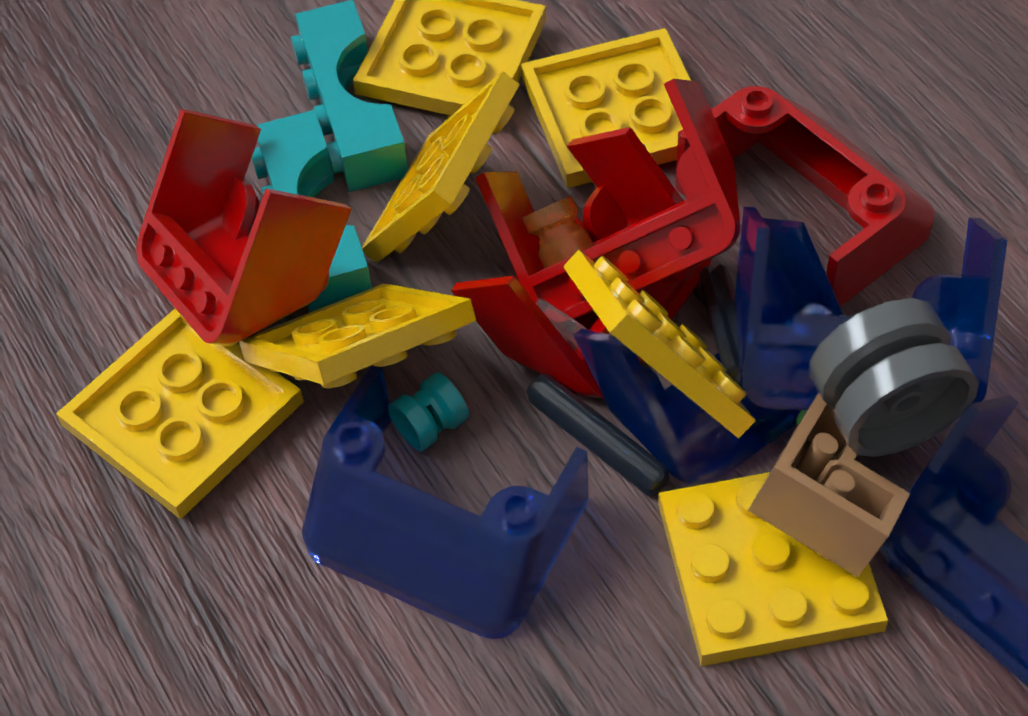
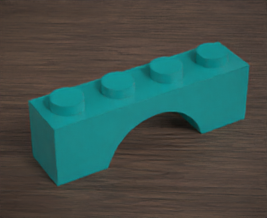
M348 0L296 13L295 17L299 34L290 36L298 66L304 64L308 66L307 70L302 71L303 81L309 101L319 99L320 105L314 106L313 109L316 112L323 135H330L332 142L326 144L333 174L343 172L349 192L403 178L408 170L405 143L391 104H376L362 101L347 92L368 52L365 31L354 1Z
M315 110L257 125L261 129L257 140L259 147H255L251 159L257 179L268 177L270 185L261 187L263 195L265 189L268 188L314 198L322 189L334 182L328 147ZM354 225L345 226L329 269L328 284L316 300L307 305L309 313L372 288L368 265Z

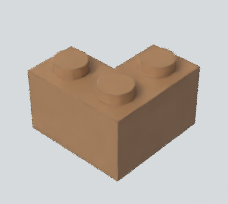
M818 393L751 503L748 511L858 577L888 538L910 493L854 460L857 454L848 446L834 421L835 409H831Z

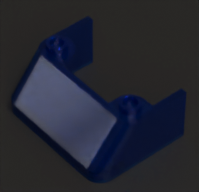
M743 207L735 291L740 380L747 396L758 406L769 409L808 410L819 393L809 376L810 360L820 343L838 326L854 316L795 313L796 291L792 281L782 270L766 266L770 228L755 207ZM969 217L962 274L931 276L922 281L912 295L914 299L930 303L951 336L950 346L957 347L979 381L976 398L961 416L967 415L978 408L987 393L1008 241L983 219Z
M750 217L742 222L764 272L750 280L744 286L739 296L740 308L757 361L756 372L758 375L751 384L745 382L738 384L747 393L740 402L756 420L740 438H737L673 384L664 390L656 373L647 367L641 366L637 355L615 336L583 328L573 334L611 413L654 457L668 467L669 473L681 482L697 486L718 481L796 425L797 415L810 405L819 393L809 376L810 360L820 343L838 326L846 322V319L804 222ZM717 353L714 357L721 363L719 353Z
M371 365L323 439L302 525V537L307 553L320 565L481 637L497 639L510 635L521 625L589 501L588 451L578 447L575 448L549 495L526 486L507 487L491 498L484 512L479 516L375 471L384 457L385 443L383 433L392 419L388 412L389 400L383 369Z
M1006 395L972 403L968 406L910 489V495L880 550L884 561L895 573L1028 686V544L996 519L1010 499L1012 484L1006 468L985 451L1019 403L1012 396Z

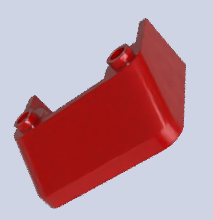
M672 79L664 83L690 144V147L682 154L677 167L678 180L686 200L592 243L584 223L572 213L554 212L537 219L517 171L484 172L475 177L520 284L552 324L565 323L594 311L563 268L578 249L594 263L601 256L608 259L628 278L627 283L633 289L639 291L724 253L736 243L740 234L741 222L735 166L699 81Z
M750 86L740 89L711 109L732 159L759 141L844 208L851 218L864 228L829 255L820 310L827 316L831 315L929 238L934 221V210L931 204L807 108L769 88ZM683 129L678 132L675 189L682 195L684 192L678 180L677 167L682 154L690 147Z
M180 109L138 235L136 247L137 261L140 268L205 343L232 346L312 303L325 290L329 280V269L351 208L347 204L268 188L265 189L261 203H259L252 185L244 178L261 129L257 125ZM250 226H252L251 232H250V234L248 235Z
M631 127L572 139L566 146L597 187L587 199L583 209V223L593 242L684 201ZM712 258L637 292L640 294L644 290L669 313L667 317L672 320L701 280L700 273L703 268L710 266ZM515 276L457 282L451 289L455 296L471 299L476 322L503 355L539 374L551 375L563 386L585 397L609 398L617 395L643 361V359L608 331L595 311L565 323L552 324Z

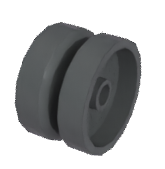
M914 298L893 300L862 311L838 326L825 338L810 360L809 376L823 401L831 409H835L834 421L848 446L857 455L878 457L895 454L919 445L942 432L965 413L977 396L978 379L957 347L950 346L951 336L936 311L927 301Z

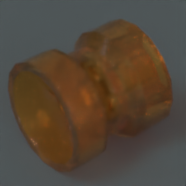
M572 196L522 218L528 233L539 236L540 249L538 256L544 269L573 256L578 249L582 252L594 246L588 231L581 229L579 224H576L574 221L579 210Z

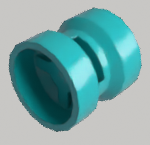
M434 372L421 381L419 391L412 396L403 394L388 405V412L395 427L407 443L418 452H423L435 444L441 431L446 428L455 429L470 417L469 410L460 392L440 372Z

